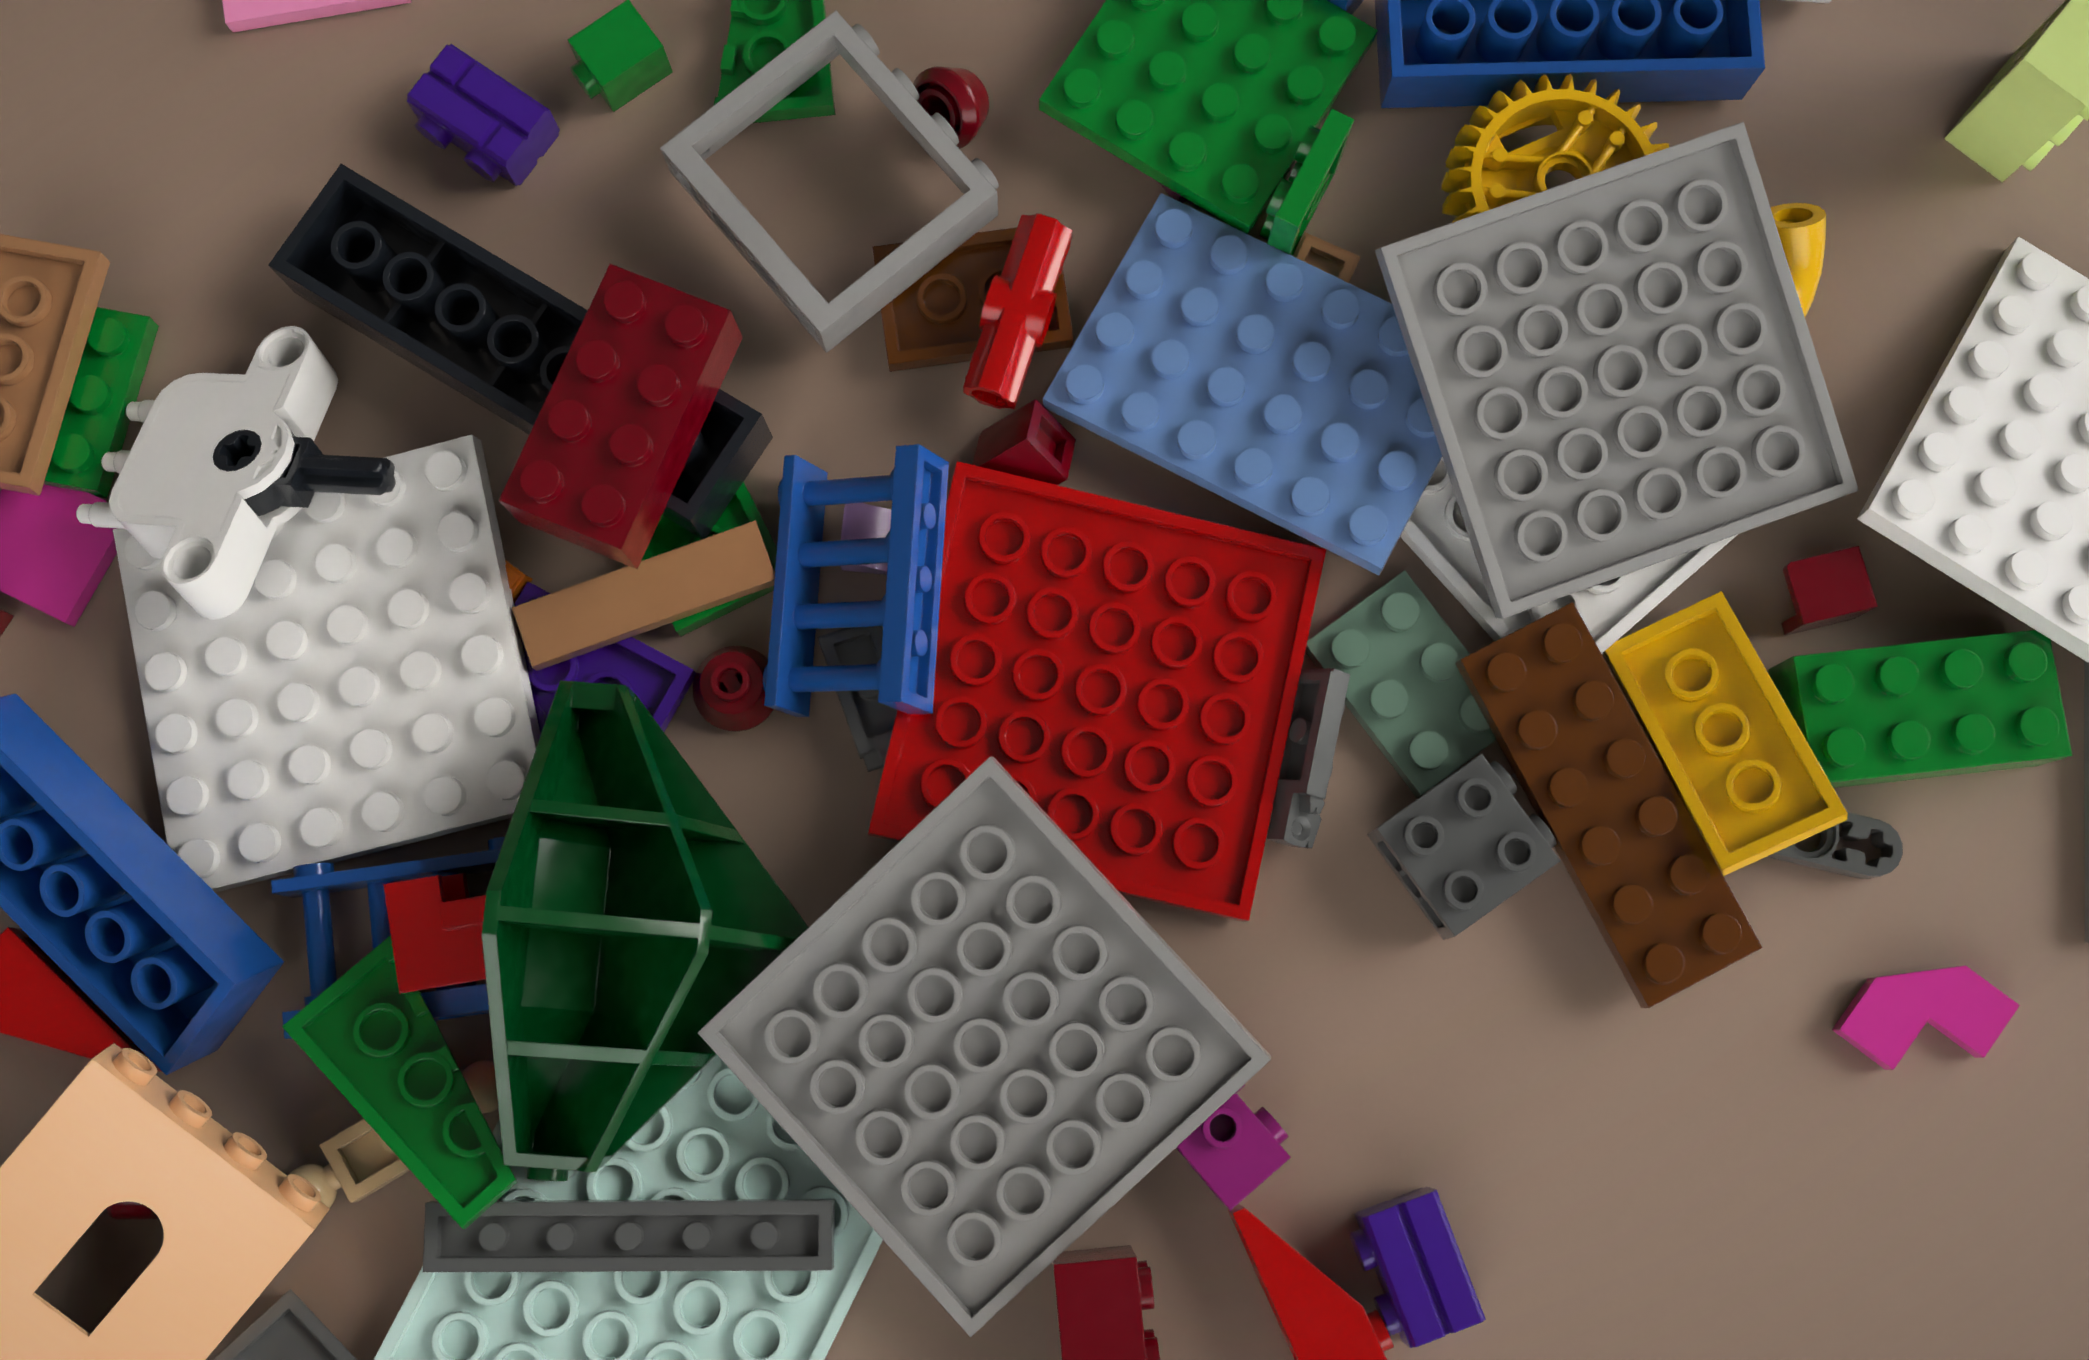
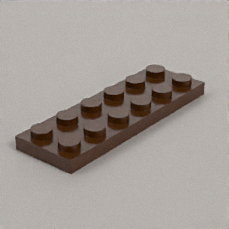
M1573 602L1455 663L1537 816L1543 820L1554 835L1557 843L1554 847L1641 1008H1650L1763 948Z

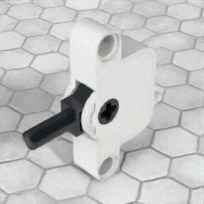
M288 326L271 332L262 340L245 375L218 373L188 374L171 382L159 393L155 400L130 402L126 407V416L131 421L142 422L143 425L131 451L107 452L101 459L104 470L119 474L112 488L109 503L81 504L77 508L76 517L82 524H92L95 527L126 529L152 557L162 560L160 565L162 576L201 617L210 620L222 619L233 614L246 600L277 526L290 520L303 508H308L315 492L363 495L389 493L393 491L396 484L394 478L395 466L387 458L324 455L314 443L337 389L338 378L336 372L309 334L300 327Z

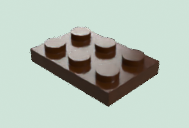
M1017 227L975 233L881 309L890 372L971 361L982 332L979 328L980 319L988 290L993 278L996 275L1001 276ZM904 242L872 246L875 265ZM1063 271L1059 276L1054 291L1057 294L1056 303L1045 340L1041 348L1035 347L1034 353L1072 348L1074 338Z

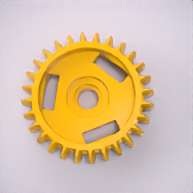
M1544 74L1539 78L1533 93L1525 82L1519 80L1514 85L1510 97L1498 90L1492 96L1488 108L1479 105L1471 116L1470 124H1464L1459 130L1455 139V146L1451 148L1445 162V167L1449 170L1445 173L1441 182V190L1449 193L1442 205V213L1457 216L1452 221L1453 223L1548 190L1545 184V176L1552 171H1566L1577 180L1669 148V143L1651 144L1649 139L1657 128V122L1640 127L1635 121L1641 109L1640 103L1624 111L1617 106L1620 90H1614L1606 99L1597 96L1596 79L1591 80L1584 91L1574 90L1573 77L1569 74L1564 78L1559 89H1553L1547 75ZM1555 125L1556 132L1508 153L1500 141L1504 137L1524 128Z

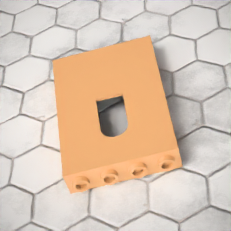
M113 1043L89 1061L0 1167V1360H206L312 1234L330 1208L320 1201L321 1195L319 1191L309 1181L296 1174H289L287 1176L267 1161V1154L257 1141L240 1132L232 1134L211 1118L212 1111L202 1099L185 1090L177 1092L156 1076L157 1068L146 1056L131 1048L121 1049ZM126 1201L143 1204L150 1208L161 1221L164 1232L162 1247L153 1261L90 1334L37 1295L35 1291L107 1207Z

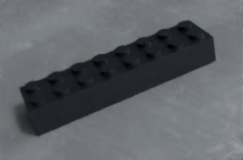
M343 164L339 165L268 264L297 295L529 435L588 311ZM718 390L675 488L662 514L664 517L700 539L707 538L773 438L760 412L723 390Z

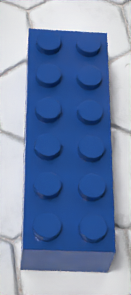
M1375 0L1381 108L1488 106L1492 96L1498 90L1510 97L1514 85L1519 80L1525 82L1533 93L1539 78L1544 74L1547 75L1553 89H1559L1564 78L1569 74L1573 77L1574 90L1584 91L1589 82L1596 79V95L1606 99L1614 90L1619 89L1618 103L1742 100L1765 69L1760 0Z
M17 694L0 697V907L165 1075L217 1051L284 964V961Z

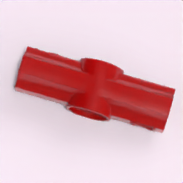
M1039 213L1035 215H1021L1001 276L996 275L992 280L980 319L979 328L982 332L976 350L973 352L963 385L964 394L974 398L981 404L997 409H1015L1035 347L1041 348L1045 340L1056 303L1057 294L1054 291L1071 247L1073 231L1062 225L1058 219Z

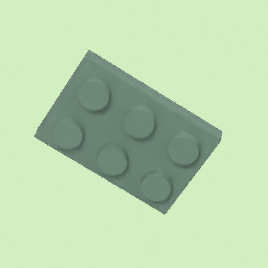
M1405 570L1307 641L1305 653L1318 669L1334 668L1350 674L1345 705L1416 798L1422 796L1496 740L1455 664L1460 659L1470 655V653Z

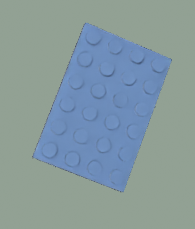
M1160 193L1043 397V406L1053 413L1378 576L1383 570L1442 459L1438 441L1392 303L1163 193Z

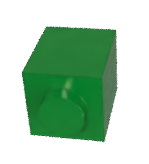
M629 0L624 1L567 39L577 60V63L570 67L577 82L590 99L600 94L613 112L673 73L664 46Z

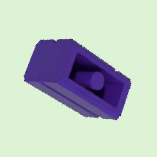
M447 44L430 65V71L424 73L407 94L406 101L418 118L414 125L416 129L429 141L442 149H446L451 142L465 151L467 154L463 158L464 161L474 171L491 182H495L500 175L516 187L521 185L537 165V159L544 156L559 136L560 129L550 109L453 44Z
M1431 1187L1419 1188L1354 1214L1359 1230L1350 1233L1351 1242L1364 1272L1373 1268L1376 1271L1384 1294L1374 1297V1303L1390 1336L1399 1333L1401 1341L1408 1347L1413 1348L1486 1320L1437 1189Z

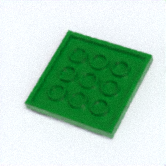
M1106 0L1039 98V110L1233 228L1249 234L1271 200L1282 178L1286 177L1296 162L1294 160L1295 154L1309 126L1312 125L1318 128L1373 44L1378 30L1328 0Z

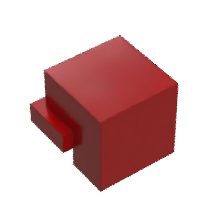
M466 873L448 876L436 875L383 884L399 994L486 979L482 943L486 895L469 898Z

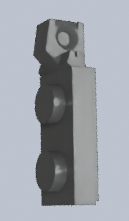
M882 626L843 628L819 636L818 642L826 665L877 664L881 658L883 629ZM878 690L836 691L860 759H864L868 772L884 768L897 709L878 703Z
M1334 668L1301 669L1267 839L1291 847L1313 848L1322 820L1319 814L1325 804L1323 799L1326 798L1328 783L1332 774L1333 758L1341 718L1345 710V698L1350 678L1348 673Z

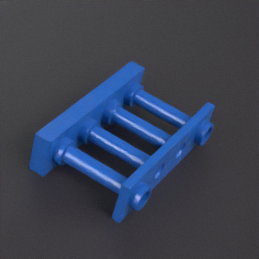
M920 444L896 446L895 467L890 475L827 480L828 472L797 455L784 456L783 478L778 486L780 516L768 664L763 672L764 706L795 717H809L811 692L878 690V703L907 714H933L949 471L948 461ZM892 501L890 531L886 537L823 541L826 505ZM888 563L886 594L882 600L818 603L820 567ZM883 626L882 652L877 664L813 666L816 629Z
M505 837L488 840L487 851L334 872V863H311L293 867V878L271 880L272 894L291 898L302 897L311 993V996L304 997L305 1007L337 980L329 893L367 888L372 946L374 949L387 937L391 936L383 884L436 875L448 876L460 873L471 874L493 871ZM476 981L437 987L436 991L421 993L435 1021L489 1014L487 984L476 985ZM301 1010L282 1012L283 1025ZM284 1030V1039H292Z

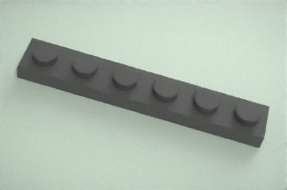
M835 1199L496 1201L465 1230L457 1224L438 1201H430L425 1203L423 1272L833 1270Z

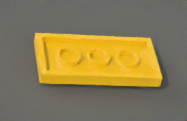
M1722 591L1617 640L1604 651L1723 876L1847 820L1848 813Z

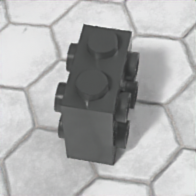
M1483 754L1464 765L1367 834L1443 940L1460 934L1561 861L1552 849L1557 843L1551 830L1536 814H1531L1528 817L1513 796L1518 790L1509 773L1496 761L1489 764Z

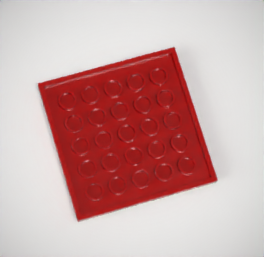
M957 461L946 504L933 714H907L897 710L868 835L900 842L989 757H994L1121 894L1237 921H1249L1327 549Z

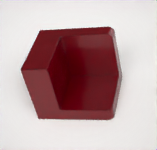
M1034 399L981 432L972 465L1059 485L1068 480L1076 439L1037 399Z
M1859 546L1793 561L1783 568L1784 577L1796 612L1795 616L1781 623L1784 635L1852 620L1878 607Z

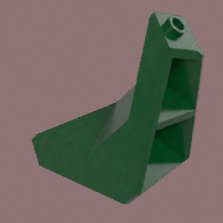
M560 680L486 891L482 943L503 1161L506 1166L528 1167L527 1179L568 1181L569 1170L597 1172L598 1168L603 1167L717 1055L698 1032L809 928L639 697L626 685Z

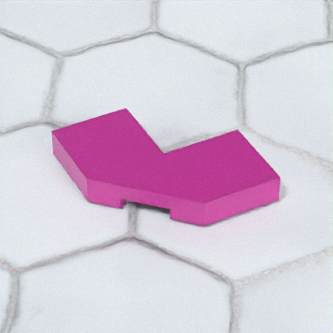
M1967 966L1867 978L1832 1031L1885 1070L1895 1069L1926 1023H1929L1973 1057L1984 1058L2020 1005Z

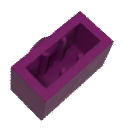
M1245 1084L1176 1147L1221 1203L1230 1211L1291 1158L1280 1145L1289 1136L1263 1106L1253 1113L1237 1094Z

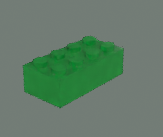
M2036 630L1793 656L1768 669L1772 681L1833 788L2033 767L2072 756L2051 639Z

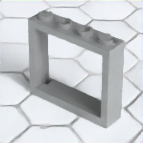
M836 10L660 147L670 173L826 353L997 217L998 196L996 189L999 187L996 177L982 160L975 158L970 161L956 146L959 143L958 136L947 120L939 113L930 116L917 102L919 94L907 75L899 68L890 71L877 57L880 52L871 35L860 24H855L851 27ZM838 55H841L964 195L828 303L705 160Z

